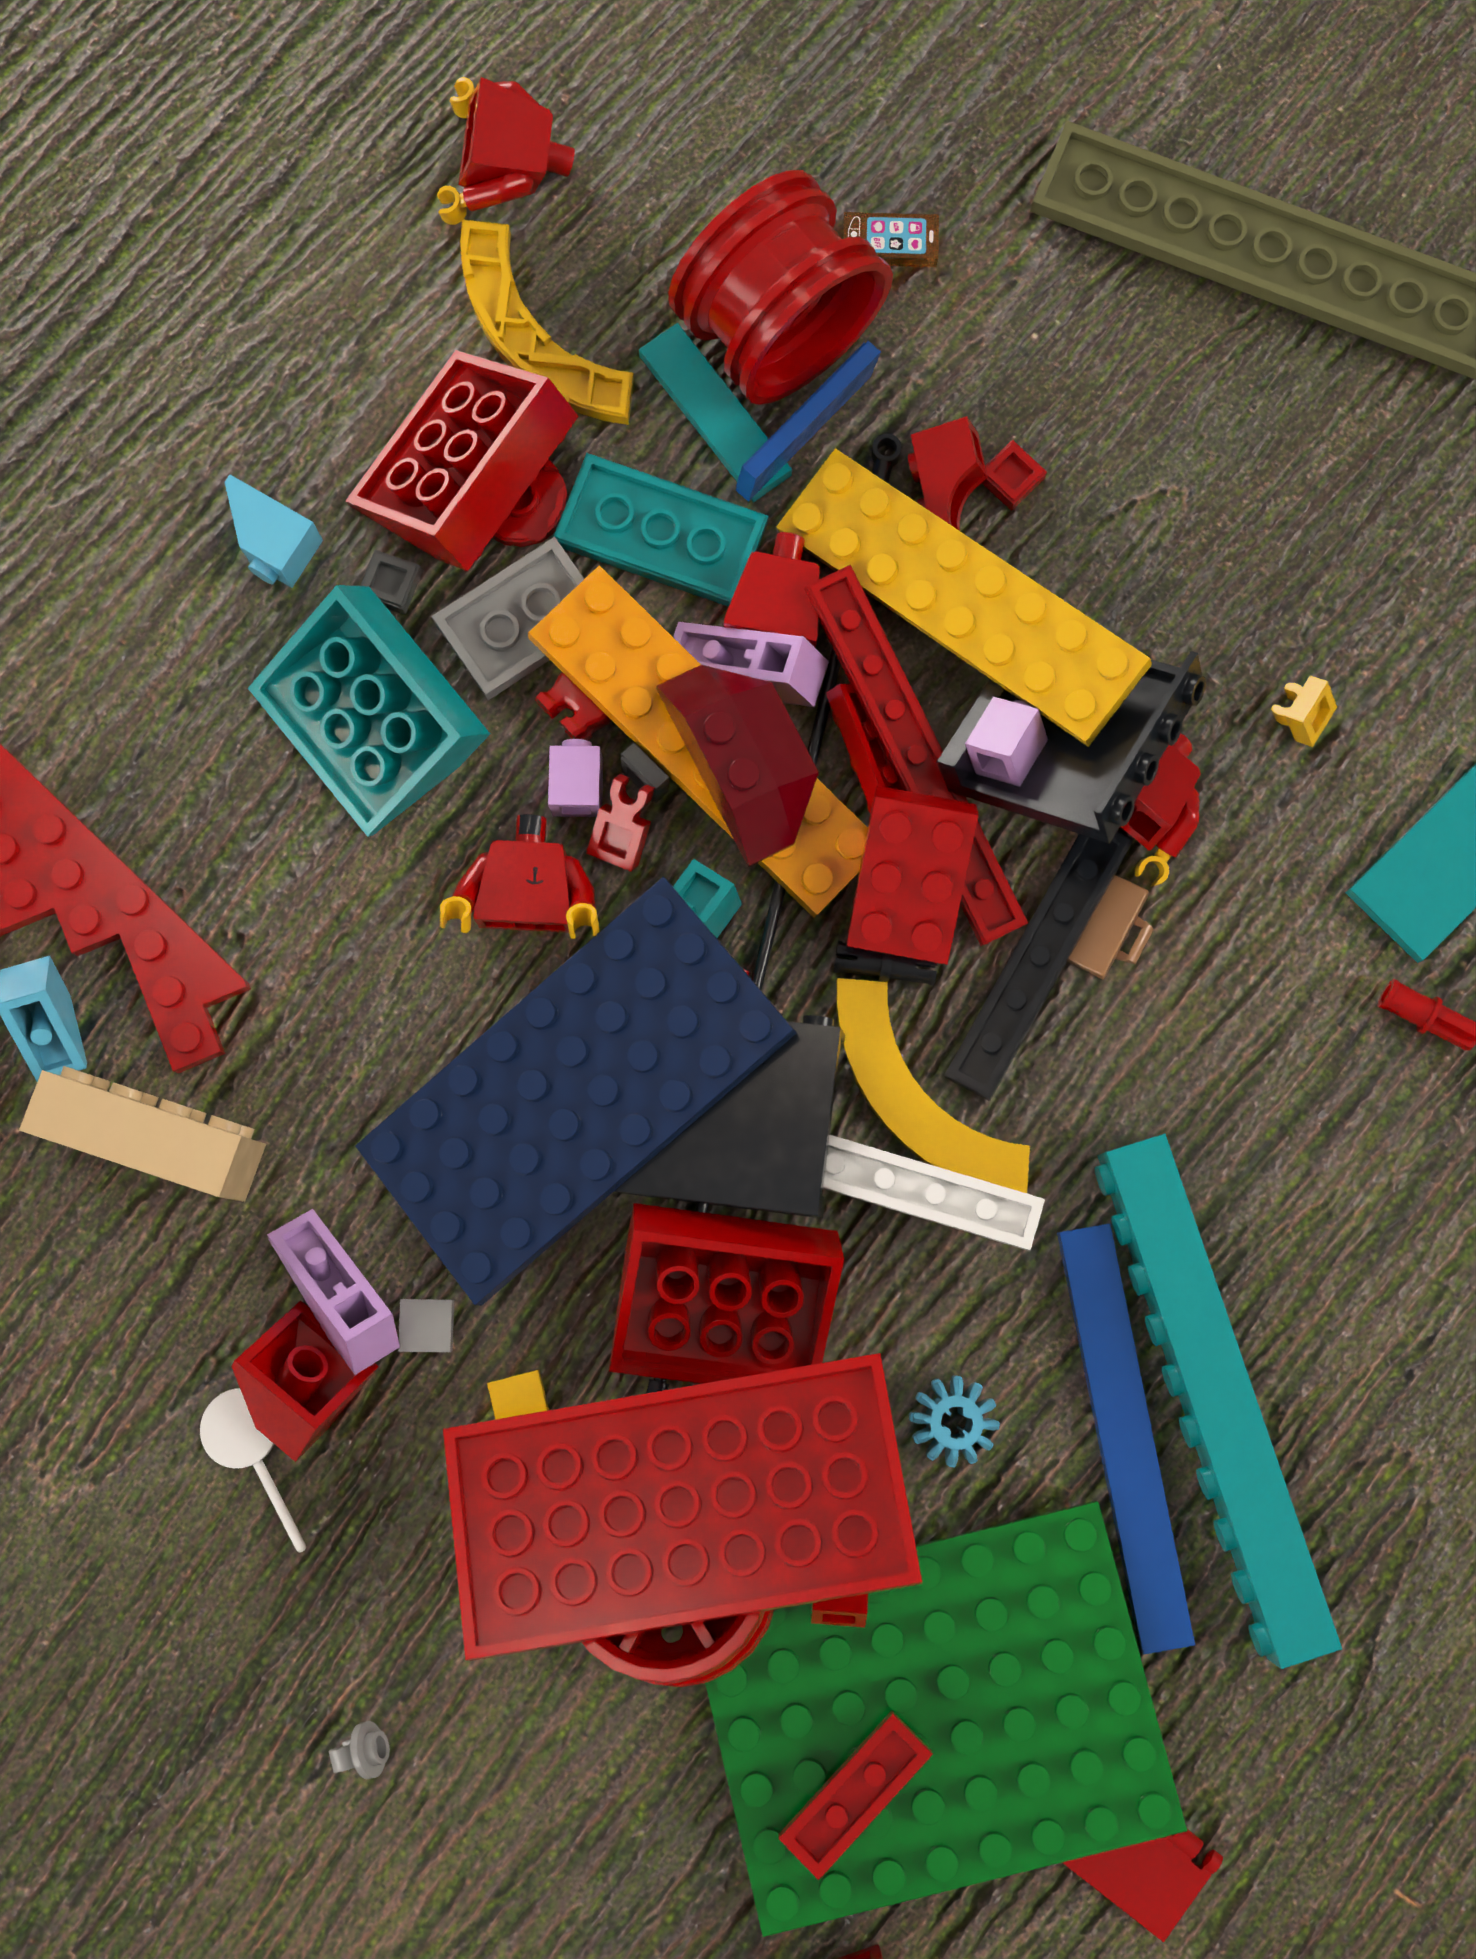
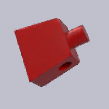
M781 532L776 535L773 554L757 551L751 552L726 612L724 627L804 636L816 648L818 614L804 589L806 585L819 580L820 566L813 562L801 560L805 541L803 537L794 533Z

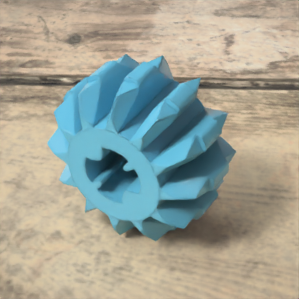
M952 1376L950 1393H947L941 1380L936 1378L931 1381L932 1389L937 1396L934 1400L922 1392H918L915 1396V1399L920 1404L928 1407L926 1413L916 1411L909 1413V1420L911 1422L926 1424V1428L914 1433L912 1438L916 1444L925 1443L934 1438L926 1451V1456L932 1461L939 1457L946 1447L945 1462L947 1466L956 1467L959 1450H962L965 1459L970 1464H974L978 1461L977 1454L972 1447L975 1442L986 1450H991L993 1447L991 1440L982 1436L981 1433L983 1429L998 1430L1000 1423L991 1418H983L982 1414L992 1411L996 1407V1403L993 1399L988 1398L975 1404L983 1388L977 1382H973L963 1395V1379L961 1376ZM951 1407H957L958 1413L967 1419L964 1429L957 1426L959 1433L956 1435H951L950 1429L941 1424L944 1413L949 1416L951 1415L949 1411Z

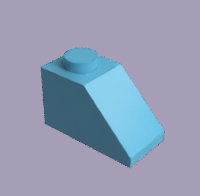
M229 475L225 481V487L239 547L250 562L248 569L269 584L273 585L276 580H279L293 588L323 542L315 524L236 477Z
M46 956L1 969L0 1016L35 1080L38 1082L42 1070L60 1075L63 1066L78 1071L86 1069L87 1060L71 996L51 957Z

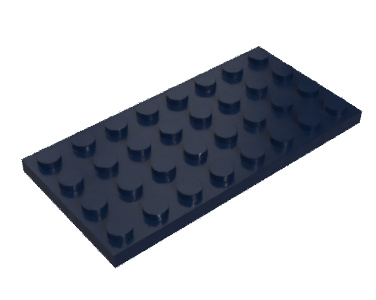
M662 877L602 929L597 936H594L357 1143L355 1147L473 1304L482 1306L797 1032L670 882Z

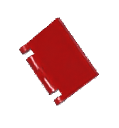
M1187 1829L1186 1832L1062 1863L1164 1942L1211 1875L1219 1869L1223 1856L1216 1850L1211 1849L1204 1856L1201 1865H1197L1192 1859L1202 1849L1203 1840Z

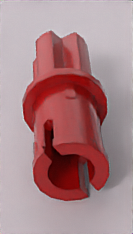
M1394 978L1385 987L1377 1006L1379 1008L1385 1009L1416 1025L1417 1032L1421 1034L1428 1031L1463 1050L1469 1051L1476 1045V1022L1442 1005V998L1436 996L1431 999Z

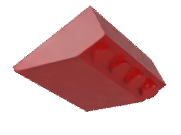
M455 350L345 502L353 509L437 560L468 572L473 563L482 555L484 548L501 524L509 517L512 509L529 485L537 478L539 471L554 450L565 439L567 432L579 416L548 377Z
M633 1203L609 1372L704 1384L822 1363L844 1263V1254L838 1231Z

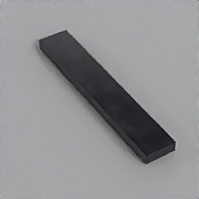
M1117 830L1109 844L1078 834L946 1071L945 1078L991 1101L1128 853L1134 838Z

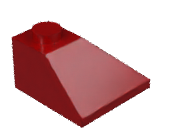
M300 1300L235 1359L231 1367L255 1428L296 1462L329 1429L379 1366L374 1363L354 1375L326 1336L311 1309Z

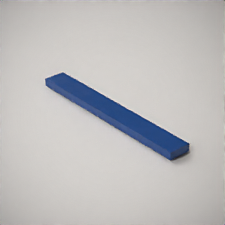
M1104 1224L1059 1232L1057 1236L1139 1651L1145 1655L1194 1646L1195 1641L1111 1225Z

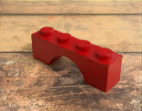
M967 416L911 434L914 452L908 454V463L912 477L916 483L921 482L924 498L918 499L917 503L959 531L960 516L967 498L976 487L988 478L979 434Z

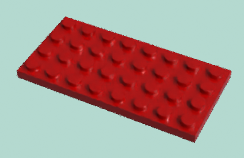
M880 1353L443 1429L465 1660L467 1661L922 1584Z

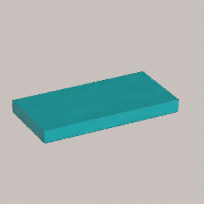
M586 453L554 536L562 548L567 551L729 607L751 552L758 551L768 525L769 516Z
M1476 763L1345 892L1417 963L1423 961L1476 908Z

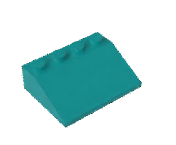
M336 585L248 687V690L367 837L376 834L459 768L491 734L369 586Z

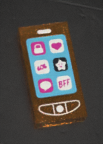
M844 212L843 239L847 237H861L868 240L874 247L877 256L883 258L889 266L937 267L939 214Z

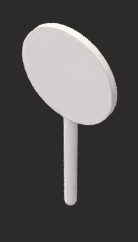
M240 1388L228 1390L220 1394L208 1405L200 1424L201 1442L206 1453L215 1462L225 1467L245 1468L253 1465L296 1551H305L306 1544L262 1460L269 1454L274 1443L255 1428Z

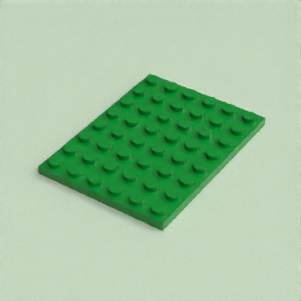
M1095 1500L916 1545L922 1584L868 1593V1613L865 1628L812 1624V1603L775 1609L769 1629L754 1652L734 1670L705 1683L762 1937L1187 1831L1098 1501ZM892 1710L932 1750L933 1755L818 1880L778 1839L779 1833Z

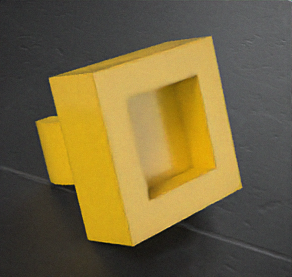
M1309 676L1303 687L1296 683H1287L1284 690L1287 698L1294 701L1291 707L1284 708L1274 704L1271 710L1278 723L1290 727L1296 742L1313 747L1337 709V705L1328 681Z

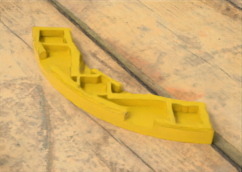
M462 220L460 239L461 261L468 296L481 328L499 356L508 366L548 377L575 412L607 422L629 425L634 373L595 364L576 354L568 353L552 341L551 336L538 324L527 307H525L517 291L510 262L511 232L509 224Z
M837 978L836 1010L838 1026L845 1033V1042H842V1045L844 1046L856 1084L868 1105L883 1125L903 1146L927 1164L1027 1194L1030 1146L1009 1143L989 1137L957 1121L941 1109L923 1091L910 1073L900 1054L890 1023L888 982Z

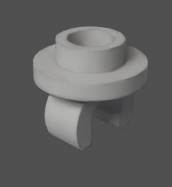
M366 1721L355 1726L351 1739L342 1742L343 1747L328 1751L334 1773L355 1768L362 1778L371 1779L378 1777L382 1773L385 1763L389 1758L390 1748L385 1733L374 1722Z

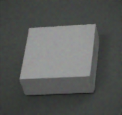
M400 1299V1348H398V1352H453L454 1300Z

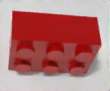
M875 787L846 946L948 965L979 816L976 804L887 787Z

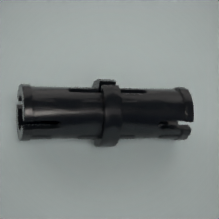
M843 941L837 942L835 956L851 957L856 960L836 958L834 973L878 977V981L888 983L889 979L925 983L931 986L935 984L937 971L917 969L916 966L935 968V966H938V963L849 947Z

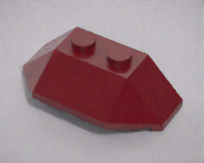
M700 665L657 685L656 689L747 866L750 867L793 846L819 771L773 683Z

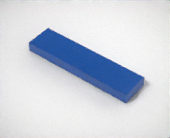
M869 341L864 342L742 465L736 484V491L749 502L872 376L881 351Z

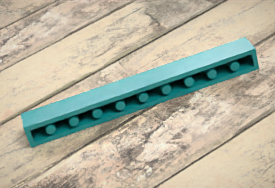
M1166 1134L1099 1154L1097 1157L1100 1165L1095 1167V1176L1104 1196L1111 1195L1117 1215L1111 1216L1114 1233L1121 1246L1126 1244L1128 1246L1133 1265L1128 1266L1132 1286L1138 1296L1144 1294L1150 1311V1315L1145 1316L1148 1334L1155 1346H1162L1168 1364L1162 1366L1165 1384L1172 1397H1179L1185 1416L1179 1417V1424L1188 1447H1196L1202 1467L1196 1469L1199 1485L1206 1499L1213 1498L1220 1518L1213 1521L1217 1538L1222 1549L1225 1552L1231 1551L1237 1571L1231 1573V1579L1241 1603L1249 1604L1255 1622L1249 1625V1633L1254 1647L1260 1657L1266 1656L1270 1662L1281 1669L1342 1650Z

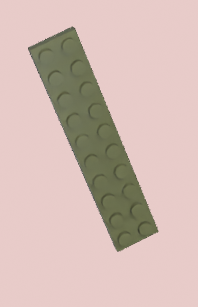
M1066 120L1032 202L1030 212L1476 380V273Z

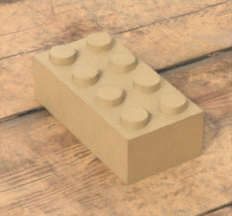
M63 1066L60 1075L44 1070L41 1071L19 1131L216 1197L242 1202L246 1201L266 1146L265 1143L251 1139L255 1129L211 1115L209 1123L205 1124L203 1122L207 1113L165 1099L161 1100L160 1106L157 1108L155 1106L159 1097L114 1082L110 1091H108L111 1081Z

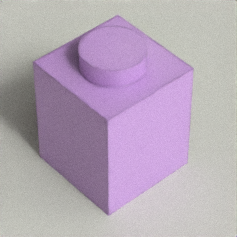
M993 697L965 745L976 774L1020 787L1048 738L1038 708L1031 707L1026 702L1020 700L1012 702Z
M567 739L562 741V746H550L548 806L552 816L597 817L598 810L602 807L603 756L600 746H592V742L584 739Z

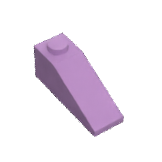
M678 622L673 636L701 665L772 682L782 702L787 704L814 707L829 663L804 636Z
M313 1209L267 1234L271 1245L326 1336L354 1375L400 1348L393 1314Z

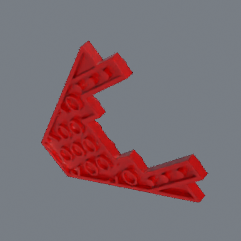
M0 743V936L56 914L70 951L76 956L83 955L121 939L173 1072L179 1074L226 1054L208 1007L251 990L249 983Z

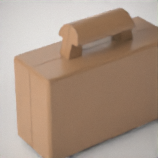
M1115 875L1068 962L1102 980L1105 979L1115 959L1136 964L1154 930L1147 921L1138 916L1148 898V890ZM1135 925L1141 928V931L1129 954L1120 951L1132 926Z

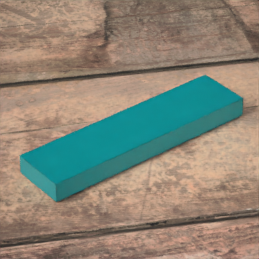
M676 323L639 349V356L737 482L742 465L768 440V437L681 326ZM786 463L751 501L754 503L791 477L792 468Z

